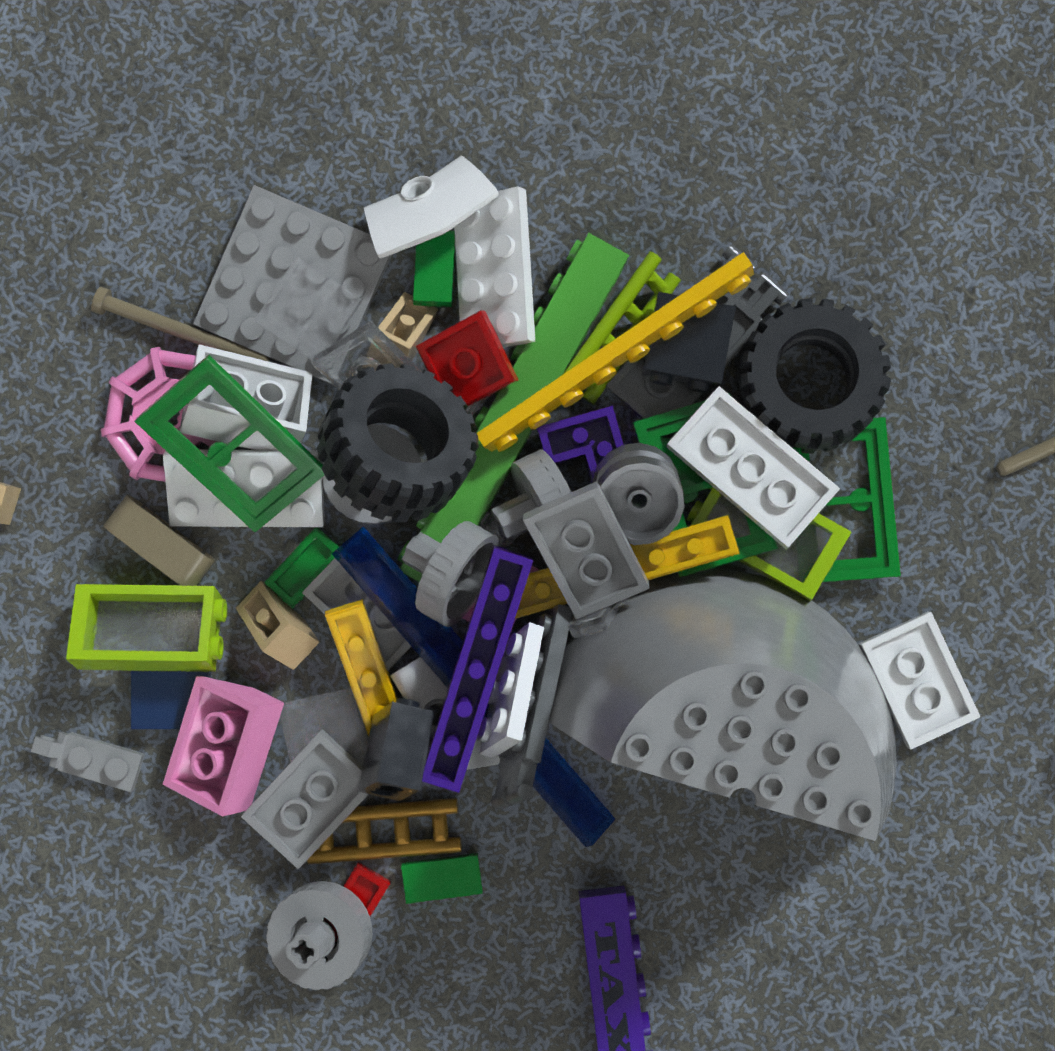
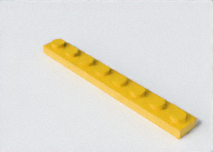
M744 252L480 430L477 435L483 447L491 452L496 449L498 452L508 449L518 441L516 435L528 427L534 430L545 424L551 418L550 412L561 405L566 408L579 401L584 396L582 391L593 383L601 385L614 377L617 373L615 368L627 360L633 363L644 357L650 351L648 346L661 337L663 340H668L678 334L684 328L683 322L694 315L700 318L708 314L717 306V299L728 292L734 295L742 291L751 283L750 277L754 275L752 263Z

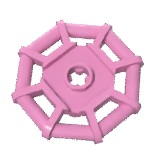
M160 347L151 348L148 355L116 378L112 376L108 382L111 384L104 428L100 429L101 435L108 439L130 470L129 476L135 480L144 478L165 482L164 466L149 464L154 453L163 455L165 449L134 421L179 381L178 379L166 376L165 366L192 370L195 355L161 350ZM154 369L156 378L139 391L130 387ZM126 394L133 398L132 405L134 407L132 416L130 415L129 422L121 423ZM183 408L179 411L178 423L174 426L179 431ZM132 431L144 449L139 457L123 436V433ZM183 434L196 447L202 442L209 447L213 443L218 442Z

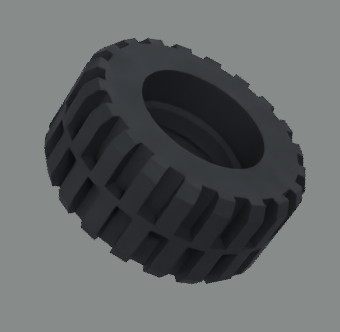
M811 298L800 299L794 307L787 303L778 307L774 315L768 314L748 338L738 362L739 368L736 373V386L739 387L740 391L737 396L739 403L790 447L801 448L802 453L813 454L817 449H823L824 452L836 449L842 443L847 444L856 438L880 412L885 403L884 395L890 388L891 378L886 376V372L891 368V363L888 355H882L881 350L886 345L882 336L877 335L873 337L869 332L873 324L866 317L861 322L854 318L852 315L855 309L846 304L842 310L833 308L834 300L822 299L819 305H813ZM799 345H814L829 351L840 361L846 374L847 389L843 398L836 405L824 410L807 409L795 404L783 393L777 381L776 368L779 359L788 349Z
M393 363L379 364L376 371L373 367H367L358 371L356 376L349 377L342 384L340 390L337 391L319 428L318 458L321 462H325L321 469L328 481L334 480L336 483L333 489L341 498L346 495L352 500L351 506L360 512L364 508L372 512L371 517L381 520L385 516H391L393 522H407L410 516L416 521L427 518L430 513H437L446 506L473 468L477 458L475 452L479 448L478 435L474 433L476 429L472 414L466 413L468 406L462 397H456L452 393L453 387L445 380L443 383H440L434 379L435 374L427 370H423L422 373L415 371L414 366L401 364L399 368H394ZM376 423H387L405 429L420 442L426 453L427 461L411 463L388 455L374 442L367 426Z

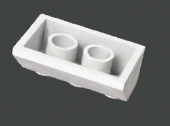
M198 344L193 368L206 356L210 355L286 430L302 443L307 429L312 374L310 372ZM208 385L183 407L180 432L228 444L247 428L250 423L211 385ZM259 431L254 432L239 445V447L252 450H277Z

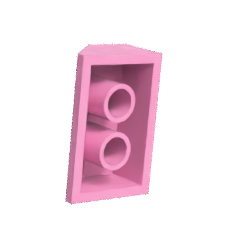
M196 676L163 785L222 817L246 811L252 805L284 702L252 687L204 676Z

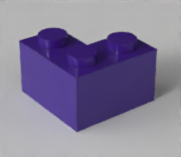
M613 406L537 428L542 450L552 458L556 465L584 458L591 484L593 483L597 465L610 451L624 445Z

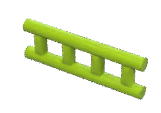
M651 251L648 252L564 373L597 352L601 346L604 347L616 339L611 332L623 315L632 323L629 328L631 329L653 314L658 292L668 294L674 292L681 280L668 272L663 280L655 272V269L662 261L657 254ZM646 284L654 294L641 311L633 301ZM622 364L615 368V370L618 371ZM612 378L601 385L596 383L590 385L583 393V398L594 405Z

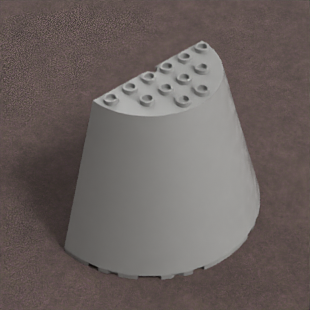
M712 568L681 578L679 573L675 572L648 580L649 589L577 620L575 618L570 623L549 720L550 724L611 763L730 798L735 790L747 788L754 793L756 806L876 841L889 815L895 788L897 762L892 716L884 692L861 647L847 630L825 609L812 600L809 602L782 585L763 576L732 569Z

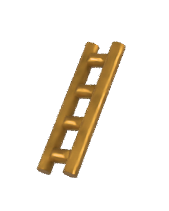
M457 798L357 806L342 822H355L357 845L334 847L332 833L309 857L307 862L308 864L462 852L461 837H449L447 814L458 813ZM431 816L433 839L410 841L409 817ZM393 819L395 842L372 844L370 821Z

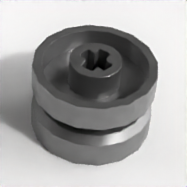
M643 443L622 445L607 453L597 465L593 483L597 481L629 544L642 545L654 543L668 536L678 525L684 510L683 489L679 481L678 471L672 460L660 449Z

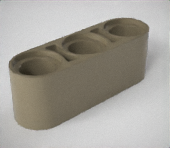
M127 494L103 526L180 586H197L216 560L207 552L205 554L201 553L203 551L202 548L177 529L172 531L173 526H170L169 523L148 507L142 508L143 504Z

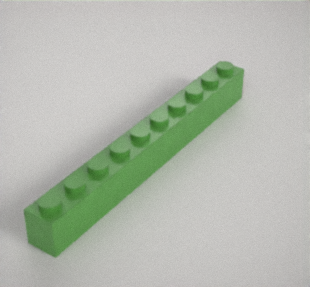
M588 233L584 242L576 240L566 259L571 262L565 276L560 273L557 274L548 291L553 296L546 309L540 306L534 315L535 342L517 345L510 360L516 362L513 369L519 381L494 393L497 397L490 409L483 406L475 420L476 428L478 429L476 433L559 378L565 372L627 264L628 254ZM528 427L516 435L518 441L501 452H498L497 449L493 452L483 447L478 439L479 448L475 452L477 456L475 464L454 497L439 512L430 513L427 518L419 520L416 527L420 528L423 534L441 543L453 528L464 521H470L479 526L511 470V463L517 460L533 430ZM408 540L397 559L403 563L399 571L420 582L422 574L404 564L402 560L406 546L409 543Z

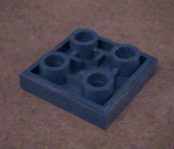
M131 671V729H180L196 676L211 678V672Z

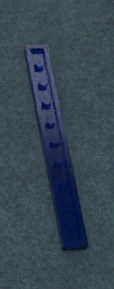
M363 526L336 549L332 555L448 688L463 641L451 627H446L417 610L415 601L418 589ZM489 703L487 704L484 717H487ZM545 738L541 761L537 763L533 787L585 847L593 846L616 819Z

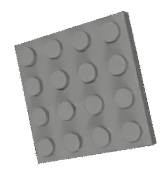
M254 185L193 325L263 354L286 366L308 371L312 374V377L335 386L392 255L379 258L370 234Z

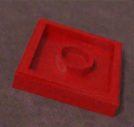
M485 310L478 311L416 346L427 371L435 374L433 378L440 383H443L445 380L453 387L452 393L456 397L461 396L468 407L519 381Z

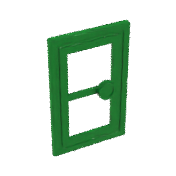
M210 355L206 356L134 421L254 532H257L324 476L321 469L323 464ZM208 385H211L250 425L228 444L224 442L213 443L209 447L206 457L168 420ZM259 431L297 469L255 502L218 467L227 465L231 460L232 451L254 432Z
M705 401L633 422L639 443L655 446L664 452L660 437L678 432ZM691 480L680 481L683 489L684 504L694 502L699 491L712 488L706 481L697 484ZM683 513L680 522L672 531L687 527ZM745 515L751 534L735 539L739 554L679 571V577L778 549V546L771 536Z
M886 417L873 418V421L856 438L850 441H865L870 492L864 488H858L850 496L832 497L825 505L849 504L853 510L863 512L871 506L876 557L835 560L823 582L901 576ZM793 447L796 452L810 463L809 453H802L801 448ZM811 523L796 538L799 581L802 583L819 557L816 526Z

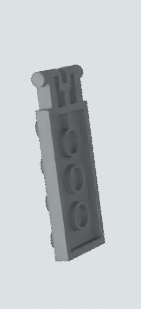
M733 244L722 254L727 260L723 265L742 253ZM750 260V262H751L752 265H753V270H754L757 265ZM707 271L698 282L709 276L711 273ZM765 272L756 282L750 278L751 283L742 291L734 295L728 292L716 300L717 303L736 306L725 367L746 344L752 331L756 330L759 322L762 320L760 315L773 301L780 305L789 295L785 289ZM645 356L633 363H630L628 360L606 385V388L641 419L692 405L702 394L688 390L687 383L672 381V386H663L649 382V376L641 375Z
M558 604L529 622L544 627L522 741L498 755L501 757L498 767L500 773L495 794L491 798V804L495 809H503L527 801L533 796L532 786L536 767L542 757L573 614L570 607Z

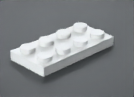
M519 186L498 191L499 195L497 198L454 227L460 321L480 310H485L503 348L535 342L526 190Z
M720 386L667 444V448L786 550L840 489Z
M165 450L163 461L170 526L248 527ZM200 450L207 457L208 450ZM233 450L230 462L225 466L218 467L255 502L297 469L278 450ZM308 450L319 460L317 450ZM323 479L318 480L263 527H323L325 523Z

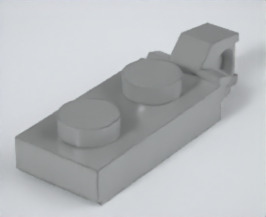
M59 732L57 739L44 735L36 736L31 749L33 753L51 758L49 766L58 768V771L128 792H132L135 789L145 756L144 753L74 732Z

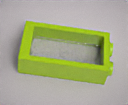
M713 487L709 488L711 492L705 502L702 503L698 500L687 517V521L692 523L691 525L728 515L735 539L751 534L745 514ZM818 513L787 550L776 542L778 549L739 561L810 602L852 532ZM829 534H831L829 540L827 541L826 545L824 546L822 552L820 553V555H819V557H818L817 555H818L820 549L822 548V546H823V544L825 543L826 539L828 538ZM812 563H814L812 569L810 570V572H809V574L807 575L806 579H805L804 582L802 583L803 578L805 577V575H806V573L808 572L809 568L811 567Z
M76 584L66 660L78 670L216 672L217 660L222 659L224 650L223 638L219 636L220 622H225L227 618L226 599H223L215 586Z

